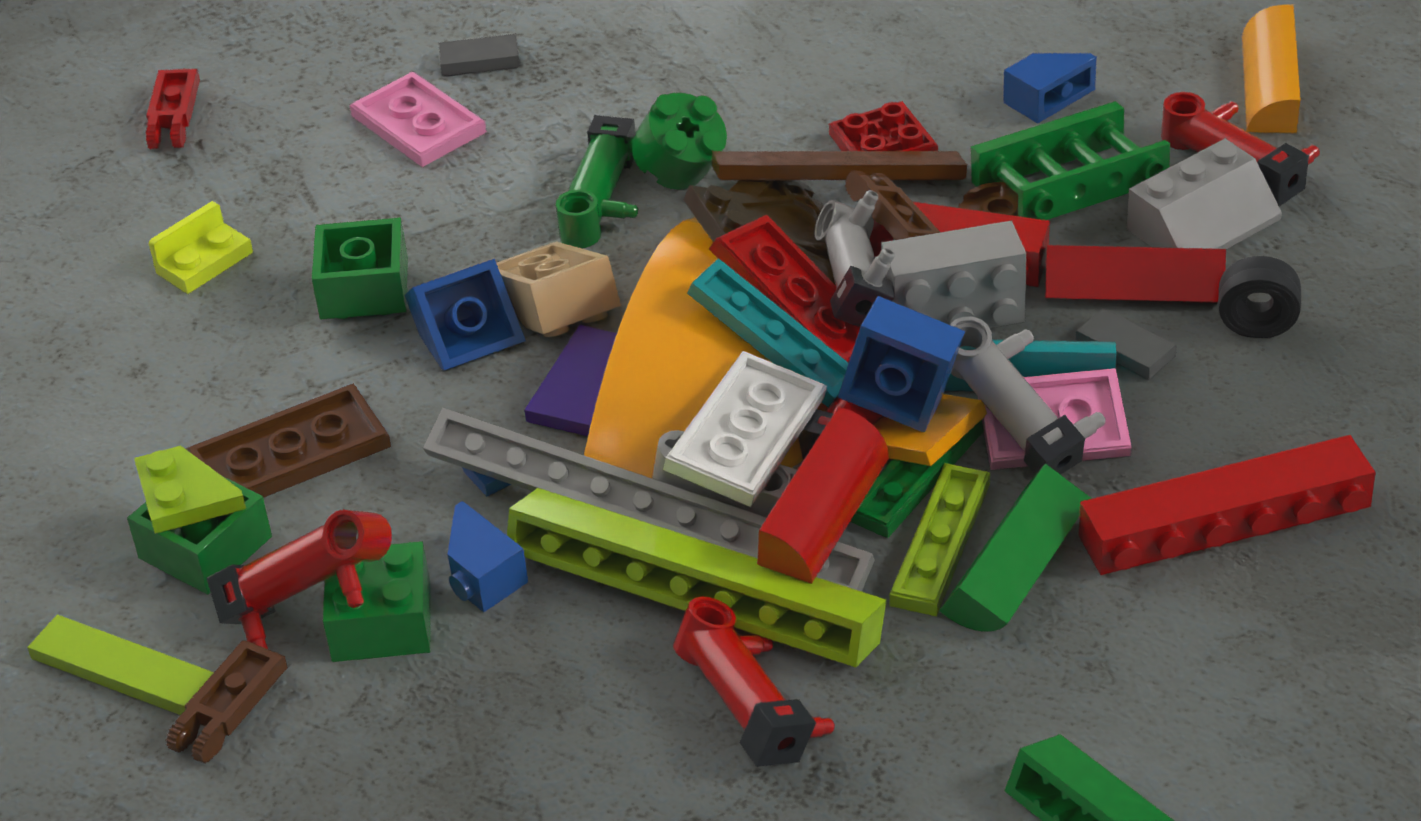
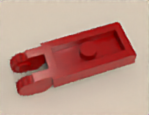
M197 68L158 70L146 115L148 120L146 142L149 149H159L162 140L161 128L171 129L170 140L172 147H184L186 127H189L200 83Z

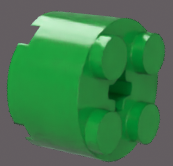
M669 93L657 97L632 140V154L641 171L645 174L648 170L658 178L656 183L669 189L684 190L688 189L689 185H697L712 168V151H723L727 142L726 127L717 112L716 103L707 96L701 95L696 97L687 93Z

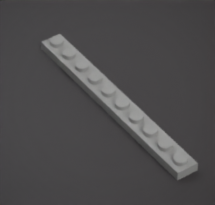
M442 408L423 447L428 456L529 491L541 488L758 558L759 529L767 517L446 408ZM837 542L816 577L862 592L875 559L870 552Z

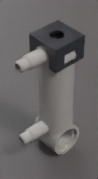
M872 190L866 191L855 208L835 200H829L822 208L815 227L816 240L826 244L836 284V291L830 300L833 316L836 319L861 327L878 296L893 301L895 298L891 281L884 278L895 257L894 252L884 248L879 256L874 257L870 242L874 224L871 214L879 199L878 194Z
M973 316L954 320L950 325L965 331L960 347L971 346L976 349L964 350L959 348L951 374L966 381L1024 450V462L1036 475L1046 463L1061 475L1082 461L1085 439L1105 425V417L1102 413L1095 412L1091 416H1085L1072 424L1066 415L1060 418L1055 415L1008 360L1033 342L1034 336L1032 332L1025 329L1018 334L1011 335L996 345L992 341V331L983 320Z

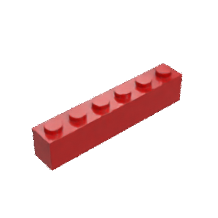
M1346 435L1080 501L1079 537L1100 575L1127 570L1143 564L1174 558L1179 555L1218 547L1226 543L1265 535L1270 532L1369 508L1372 503L1376 472L1351 435Z

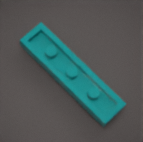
M718 258L692 282L687 294L772 363L825 384L827 389L822 400L824 405L829 407L838 397L849 363Z

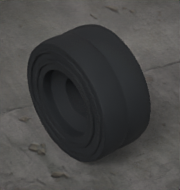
M1269 256L1247 257L1230 265L1223 273L1219 283L1218 310L1222 321L1230 330L1244 337L1271 338L1288 331L1296 323L1301 312V282L1296 271L1284 261ZM1253 293H1266L1272 298L1266 302H1254L1249 300L1248 296Z

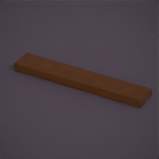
M712 151L711 163L720 180H846V176L852 171H863V173H866L865 176L868 177L873 173H884V175H887L886 178L890 180H964L967 176L968 166L957 151Z

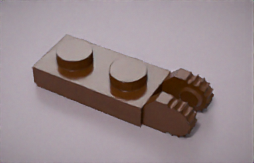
M852 171L846 176V191L854 202H858L863 198L866 191L872 190L878 194L879 199L871 216L876 222L884 226L892 235L893 240L941 233L902 189L897 187L889 178H886L887 175H884V173H873L868 177L865 176L866 173H863V171Z
M242 640L185 705V711L179 716L176 723L172 724L169 733L166 735V746H168V749L178 753L184 752V749H187L188 745L195 741L191 751L193 759L205 764L213 759V756L217 755L222 749L226 735H231L288 668L285 656ZM200 724L206 726L197 737Z

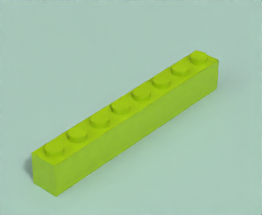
M541 488L535 489L509 508L507 536L524 549L525 558L686 611L689 602L693 598L711 597L720 600L733 610L736 616L735 628L855 668L880 644L886 599L818 577L810 584L757 565L756 557Z

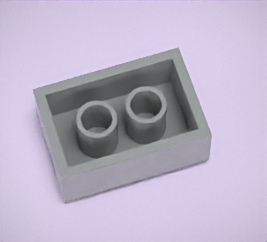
M1012 221L881 243L882 249L888 248L895 255L891 262V267L884 277L891 281L895 296L892 302L949 325L958 318L969 316L983 320L988 324L989 328L1025 322L1026 251Z

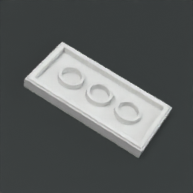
M742 351L666 456L663 470L751 507L824 399L827 386Z

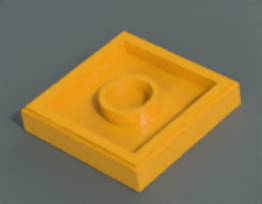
M943 394L925 432L918 431L884 416L874 426L886 442L889 459L932 466L987 415V411L982 400Z

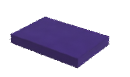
M579 325L525 408L526 422L588 436L604 372L617 333Z

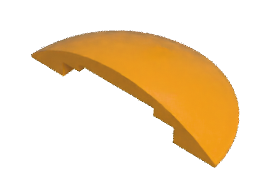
M695 217L680 222L660 242L645 266L632 293L606 365L584 456L649 478L653 476L659 438L669 431H685L742 351L771 362L687 294L692 282L718 259L709 250L713 241ZM821 402L817 409L825 411L828 407ZM798 438L780 463L781 465L792 468L803 460Z

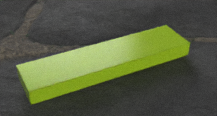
M944 463L890 591V607L937 617L990 486V472Z
M58 614L27 647L33 660L178 715L185 711V705L214 673Z

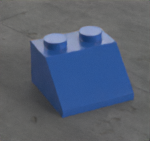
M495 258L415 286L404 295L418 333L442 371L526 341Z

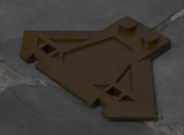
M738 180L729 191L715 185H710L708 188L689 185L683 200L713 242L716 238L768 215L835 284L826 244L817 241L815 238L816 223L824 205L812 198L814 192L807 184L799 180Z

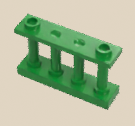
M1116 101L971 146V183L977 187L986 183L1004 182L1018 194V216L1048 220L1128 194L1129 189L1170 168V143L1163 140L1142 148L1137 146L1124 135V107ZM1110 148H1114L1120 153V155L1103 159L1097 154ZM1077 159L1085 166L1067 171L1060 164ZM1041 171L1048 178L1030 183L1023 176Z

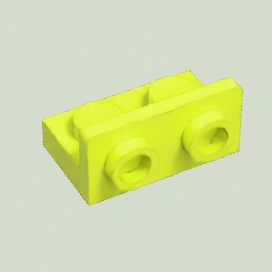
M214 201L209 202L149 240L156 274L187 294L253 253L251 239L224 223L220 205Z

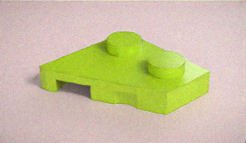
M181 445L134 458L155 534L246 509L242 491Z

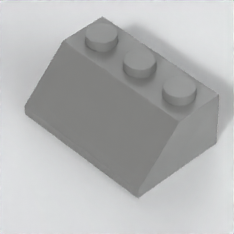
M1223 139L1130 188L1127 230L1151 247L1228 249L1276 223L1282 217V212L1256 159L1227 139Z

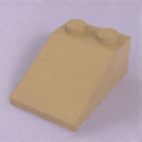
M553 242L497 262L517 318L527 329L541 333L544 337H553L569 331L568 325L581 320L584 323H590L604 319L608 316V310L621 306L607 255L560 242Z

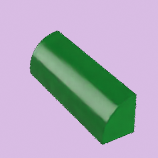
M1045 463L1023 489L939 611L955 623L975 631L992 632L1005 627L1079 518L1080 501L1091 499V497Z
M1061 734L1020 748L1004 790L1041 821H1174Z

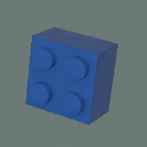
M878 296L860 327L838 398L918 431L925 432L943 396L965 331Z

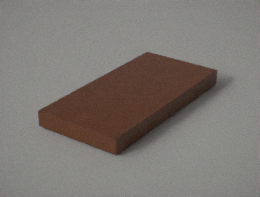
M353 383L190 446L186 450L220 475L262 495L264 498L391 447L389 434Z

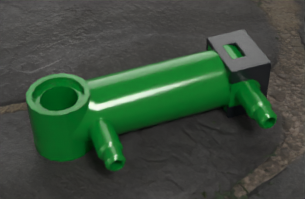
M594 115L587 131L588 147L569 190L560 195L556 200L559 238L563 244L581 249L591 247L601 238L600 222L602 217L621 219L637 217L638 207L636 205L610 200L623 168L630 169L634 161L632 154V140L636 134L634 119Z

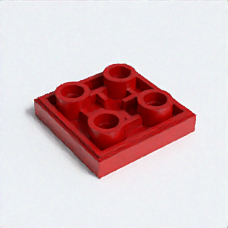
M903 101L889 102L881 108L861 114L852 113L844 119L829 123V135L841 151H938V144Z

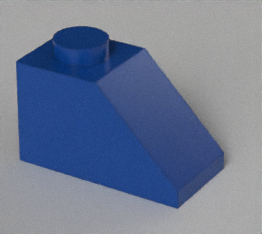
M1032 53L1004 70L1003 103L1034 122L1040 123L1095 90L1097 57L1091 53Z
M461 501L455 505L447 554L451 572L449 584L461 600H469L482 612H485L528 583L524 549L465 502Z

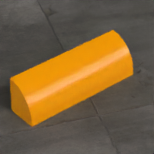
M1276 5L1255 14L1246 24L1242 35L1247 132L1297 133L1300 86L1294 5Z

